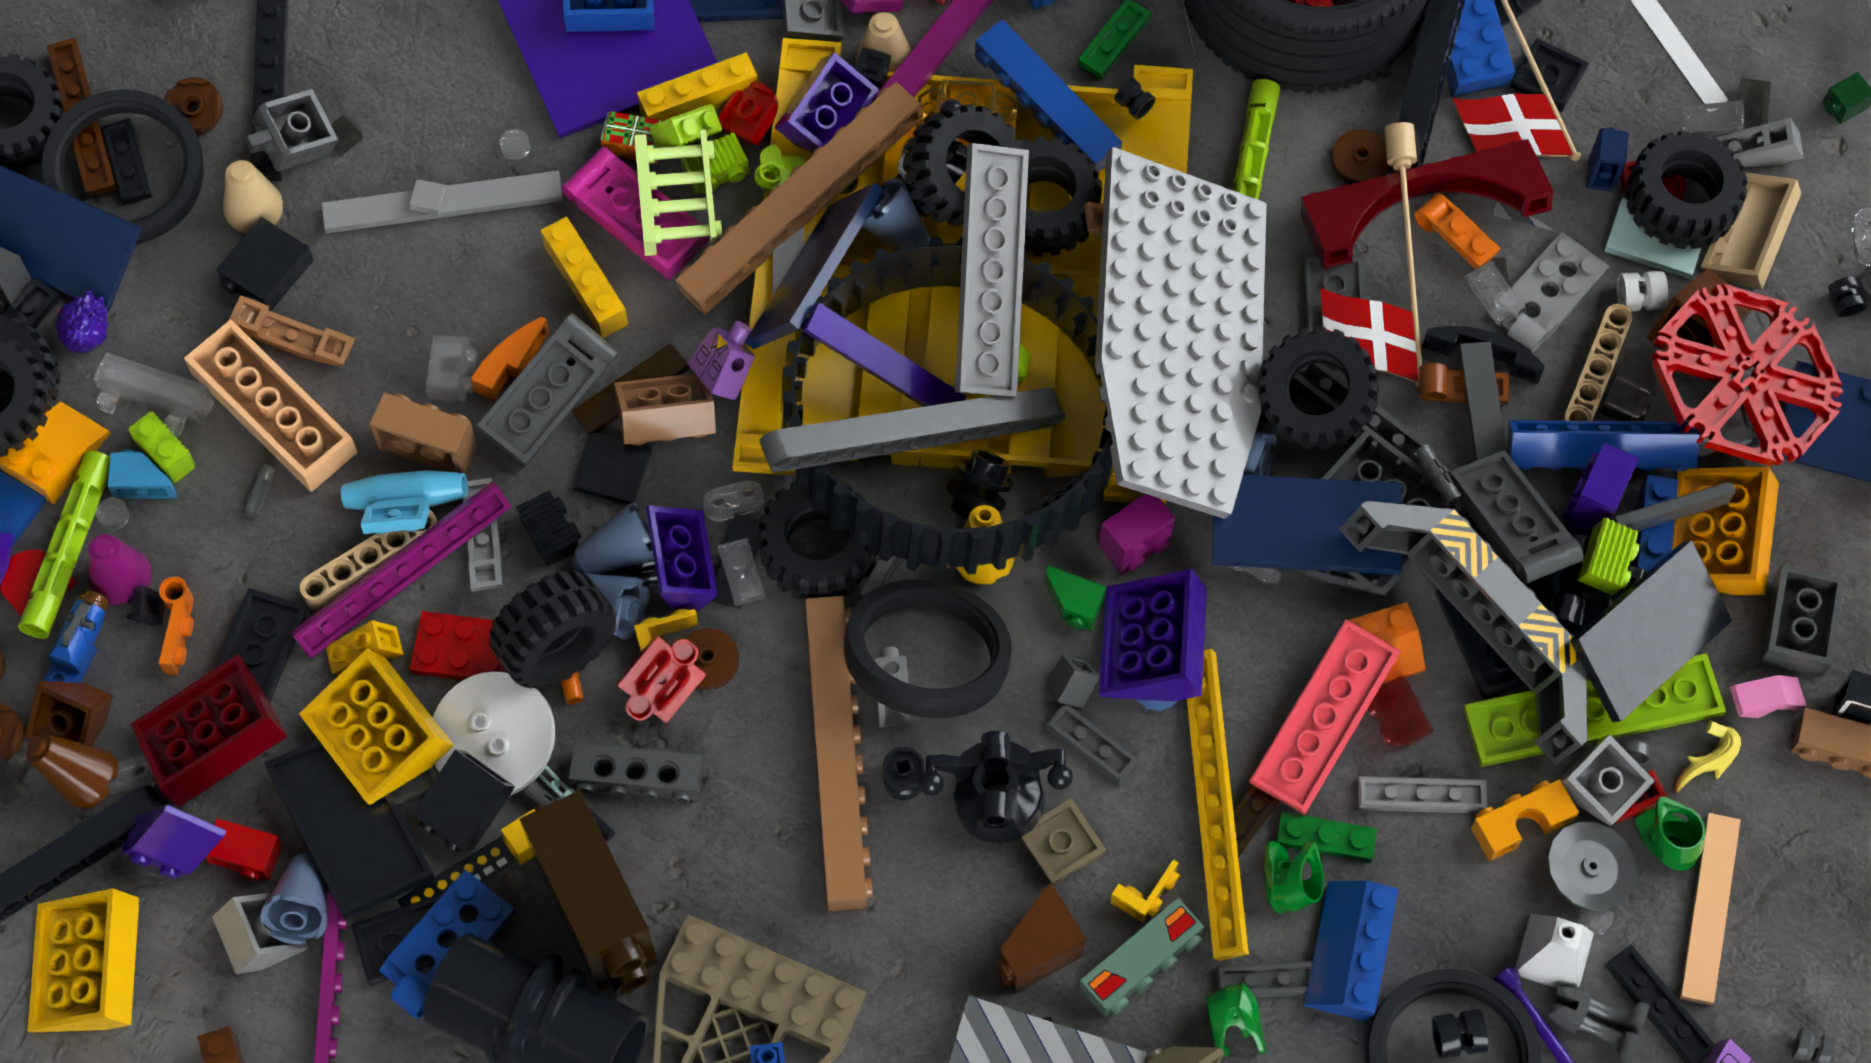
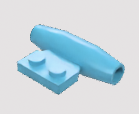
M432 470L380 474L349 482L341 487V501L345 509L365 510L360 523L363 534H385L391 531L402 530L411 532L424 529L430 512L429 507L463 499L468 495V482L464 473Z

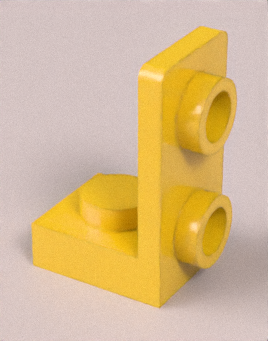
M679 609L667 617L660 619L650 617L642 620L640 624L634 625L640 651H643L656 634L663 636L698 626V619L695 609L689 611L688 609Z
M371 620L328 645L326 652L332 674L339 675L367 648L385 658L393 660L404 655L397 627Z
M1174 859L1172 860L1147 900L1143 899V894L1136 888L1129 885L1125 888L1118 884L1111 895L1110 903L1141 923H1144L1148 915L1154 917L1163 903L1159 898L1164 890L1171 891L1180 877V874L1177 873L1179 862Z

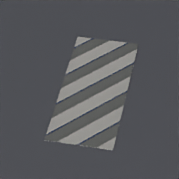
M968 996L949 1063H1144L1147 1052Z

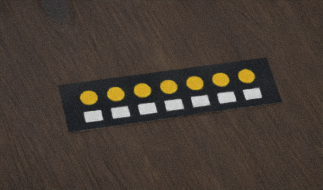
M502 836L436 875L434 880L413 889L397 899L401 907L443 894L464 870H467L480 882L484 883L514 865L517 861L503 842Z

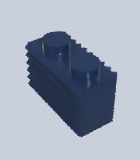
M1612 127L1599 129L1589 156L1587 188L1613 192L1616 189L1627 162L1628 132Z

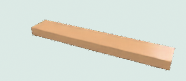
M1708 813L1706 816L1705 842L1700 855L1679 997L1682 1000L1712 1006L1715 1001L1740 819Z

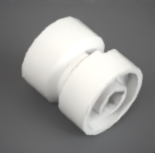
M1663 271L1645 272L1642 277L1638 272L1619 274L1617 279L1618 304L1625 305L1631 312L1640 311L1642 307L1647 311L1666 309L1668 284L1665 273Z

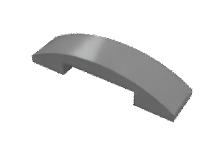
M492 478L467 481L468 495L462 499L463 502L489 484ZM495 519L467 541L472 592L503 587L498 520Z

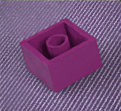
M1144 494L1102 523L1099 548L1121 575L1129 569L1130 571H1135L1145 563V558L1152 553L1157 555L1168 548L1175 517L1160 498Z

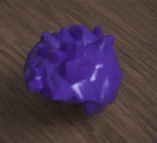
M88 290L84 293L83 297H75L72 302L62 306L58 315L56 330L61 343L69 351L86 353L97 348L107 339V308L104 306V298L100 296L99 299H95L92 291Z

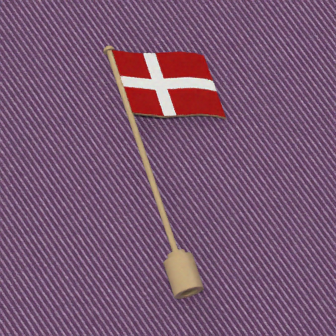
M1501 0L1543 94H1508L1483 99L1452 98L1475 152H1478L1482 149H1490L1506 145L1510 142L1529 139L1537 157H1569L1572 161H1578L1581 158V153L1576 151L1508 1Z
M1399 122L1387 125L1384 128L1387 164L1393 166L1395 170H1400L1411 311L1380 301L1342 296L1320 287L1322 324L1323 327H1326L1327 331L1333 332L1334 329L1344 332V336L1347 338L1352 336L1359 342L1360 347L1366 349L1370 355L1375 371L1386 372L1413 381L1415 386L1419 388V367L1422 365L1406 179V169L1411 168V164L1417 161L1414 125L1407 122Z

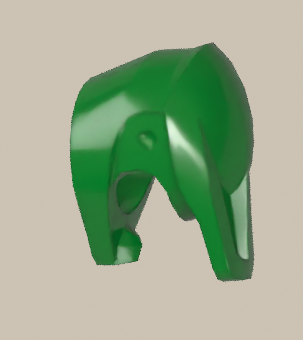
M1660 797L1655 802V808L1644 811L1635 819L1634 826L1642 842L1664 865L1673 870L1683 871L1696 863L1704 848L1705 825L1701 817L1693 809L1667 797ZM1671 813L1684 814L1687 816L1688 821H1684Z
M1274 841L1266 843V897L1270 906L1277 913L1283 914L1285 912L1301 910L1319 901L1324 891V872L1318 846L1315 842L1305 843L1292 862L1289 859L1287 850L1282 845ZM1305 861L1309 863L1312 872L1311 877L1307 880L1302 879V869Z
M1241 982L1236 985L1226 986L1205 998L1213 1045L1222 1049L1224 1052L1223 1057L1228 1056L1230 1051L1224 1045L1225 1031L1230 1026H1238L1243 1039L1252 1036L1260 1055L1266 1053L1258 1002L1254 993L1246 984Z

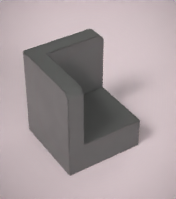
M1062 654L1046 687L1057 702L1084 708L1100 676L1088 661Z

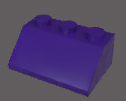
M834 52L819 61L774 128L797 147L814 152L817 148L825 146L833 139L838 129L846 127L853 121L859 110L868 107L879 89Z
M648 505L646 507V514L660 595L672 609H695V611H700L718 596L703 510Z

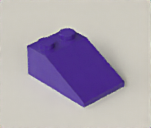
M164 805L135 817L122 853L131 856L130 861L145 867H148L149 864L160 868V874L172 879H178V877L191 874L224 837L226 830L169 805Z

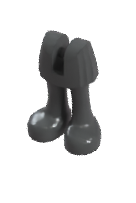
M1558 985L1554 998L1566 1006L1552 1004L1547 1017L1573 1035L1578 1030H1581L1608 1042L1616 1048L1621 1059L1630 1061L1650 1005L1638 1002L1630 1010H1621L1591 997L1589 990ZM1590 1014L1610 1021L1627 1031H1617L1596 1022L1586 1015Z

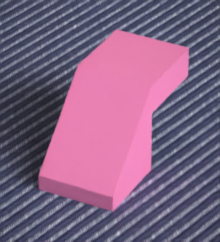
M1776 675L1730 687L1739 717L1758 719L1777 709L1798 711L1807 707L1798 677Z

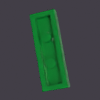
M1125 0L1079 57L1078 66L1102 80L1150 20L1151 12L1132 0Z
M1281 812L1276 842L1283 847L1302 850L1305 843L1315 842L1320 854L1371 863L1374 855L1377 828Z

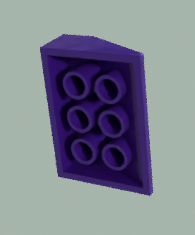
M1192 569L1107 586L1099 695L1101 697L1178 701L1202 696L1207 587Z

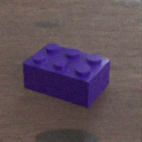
M1606 443L1603 444L1599 453L1592 452L1563 515V519L1568 521L1565 528L1571 535L1579 534L1591 537L1592 529L1603 518L1612 519L1639 460L1638 457Z

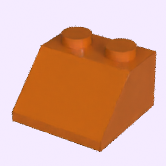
M1408 602L1348 620L1401 650L1400 655L1382 685L1426 670L1419 629Z

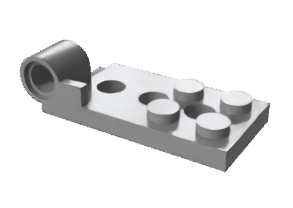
M1561 232L1496 304L1488 318L1508 332L1506 338L1518 343L1534 354L1603 278L1610 266L1564 232ZM1563 266L1570 267L1575 275L1571 277L1563 276L1559 268ZM1546 286L1552 287L1557 295L1547 297L1542 293L1541 288ZM1525 307H1533L1538 311L1539 315L1533 318L1528 317L1524 314L1523 309Z

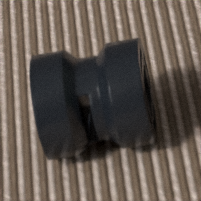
M1131 78L1118 90L1114 100L1120 106H1126L1129 109V114L1136 120H1139L1150 111L1156 98L1149 91L1144 92L1141 89V84L1136 79Z
M1844 277L1829 285L1828 289L1831 298L1836 301L1834 307L1838 317H1850L1866 309L1864 297L1859 295L1858 292L1860 285L1856 277Z

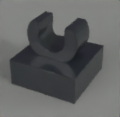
M143 585L133 588V596L127 601V603L132 605V613L127 614L126 618L138 623L144 622L151 626L163 624L164 602L159 592Z

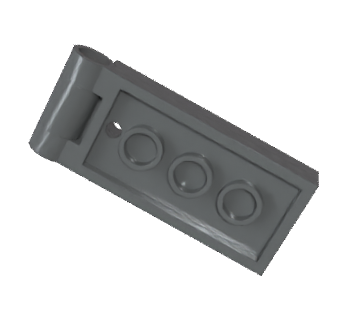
M571 313L478 423L476 430L525 468L605 372L620 351ZM567 361L574 362V366H569Z
M1505 450L1450 471L1452 482L1462 494V498H1460L1462 506L1504 562L1513 569L1514 574L1518 576L1522 583L1527 584L1583 561V552L1578 541L1570 535Z

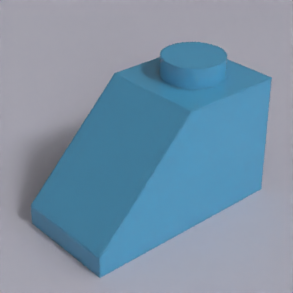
M125 449L121 452L111 453L108 488L114 499L177 498V492L171 480L142 452Z

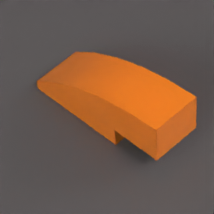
M540 317L524 325L495 347L470 379L474 392L496 401L510 377L516 379L540 350L550 333L547 319Z

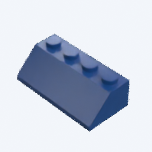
M1367 880L1327 882L1303 1006L1367 1022L1375 1014L1398 888Z

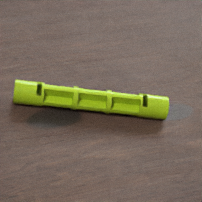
M1257 79L1252 82L1243 138L1239 148V159L1232 184L1233 191L1257 200L1262 188L1261 182L1280 92V86L1268 79Z
M86 451L75 477L76 480L72 484L30 593V599L27 601L18 624V629L28 636L45 639L50 634L108 482L110 457L104 453Z

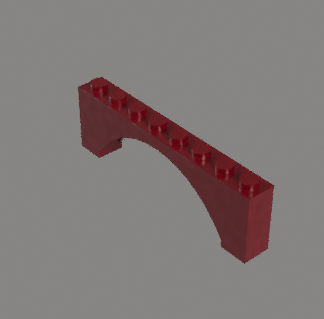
M1529 139L1510 142L1506 145L1490 149H1482L1475 153L1455 156L1447 160L1427 163L1420 167L1406 170L1408 198L1435 192L1475 194L1506 204L1521 212L1523 218L1551 211L1554 191ZM1400 171L1377 178H1369L1350 185H1341L1322 192H1314L1301 197V217L1323 269L1352 262L1353 247L1363 230L1380 213L1402 201Z

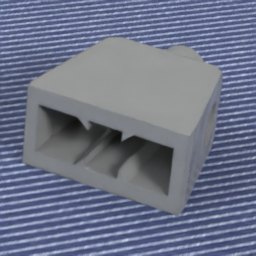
M896 647L882 648L880 650V657L874 659V661L888 674L909 683L906 657L899 656V650ZM877 701L879 728L911 725V715L893 710Z

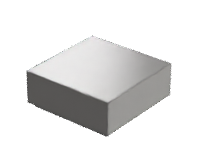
M417 179L409 203L410 210L439 215L447 191L446 185Z

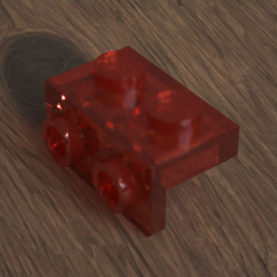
M1403 675L1379 688L1368 707L1373 718H1379L1383 726L1380 729V733L1389 746L1393 745L1403 750L1435 732L1406 677Z

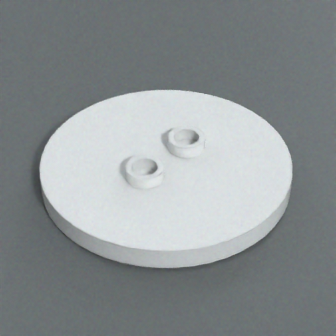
M484 672L461 681L444 696L433 716V719L454 744V747L435 764L439 773L455 749L465 750L516 787L511 795L525 789L538 778L546 767L553 751L555 722L548 702L538 689L520 686L505 672Z

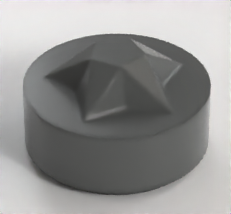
M1632 739L1619 742V745L1637 763L1649 761L1651 748L1648 744Z

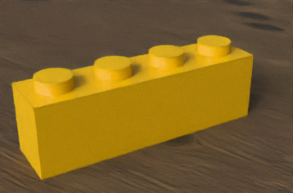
M747 52L637 92L639 110L642 117L660 121L712 104L716 110L724 107L735 91H742L751 86V83L758 82V75Z
M566 216L541 229L546 251L599 335L605 338L626 327L628 319L624 305L568 217Z

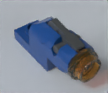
M86 590L84 595L79 596L75 601L48 654L52 664L43 681L81 683L98 651L93 643L103 626V619L108 612L107 605L109 601L104 596Z

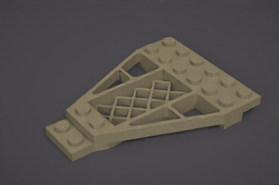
M688 914L659 973L653 1063H661L663 1035L688 1045L681 1063H693L698 1052L702 1063H706L702 1050L717 1044H721L726 1059L715 1063H734L750 1057V1043L746 1033L762 1027L765 1028L769 1042L766 1044L782 1042L787 1034L828 1052L819 1063H832L837 1057L841 1056L867 992ZM668 982L710 1000L707 1010L695 1034L692 1036H687L663 1025L666 984ZM720 1005L728 1008L727 1010L717 1013ZM739 1013L758 1022L743 1027ZM735 1014L740 1029L721 1035L716 1020ZM713 1022L718 1037L703 1042ZM769 1027L776 1029L773 1038L769 1030ZM742 1035L747 1051L729 1057L724 1042Z

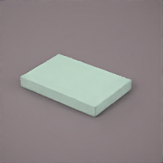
M1622 197L1604 252L1691 280L1701 248L1692 249L1691 245H1687L1685 249L1675 248V244L1668 243L1666 246L1659 243L1660 239L1655 236L1650 238L1644 233L1645 228L1643 226L1639 228L1633 221L1635 215L1629 213L1627 208L1628 200Z

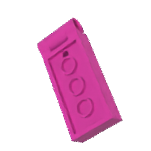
M601 147L561 186L564 195L570 201L577 204L581 211L669 281L710 241L709 236L662 240V243L656 244L657 255L645 256L638 174L606 147ZM658 189L651 190L652 199L658 198V201L671 200ZM686 211L659 213L660 216L654 217V226L661 225V228L702 225Z

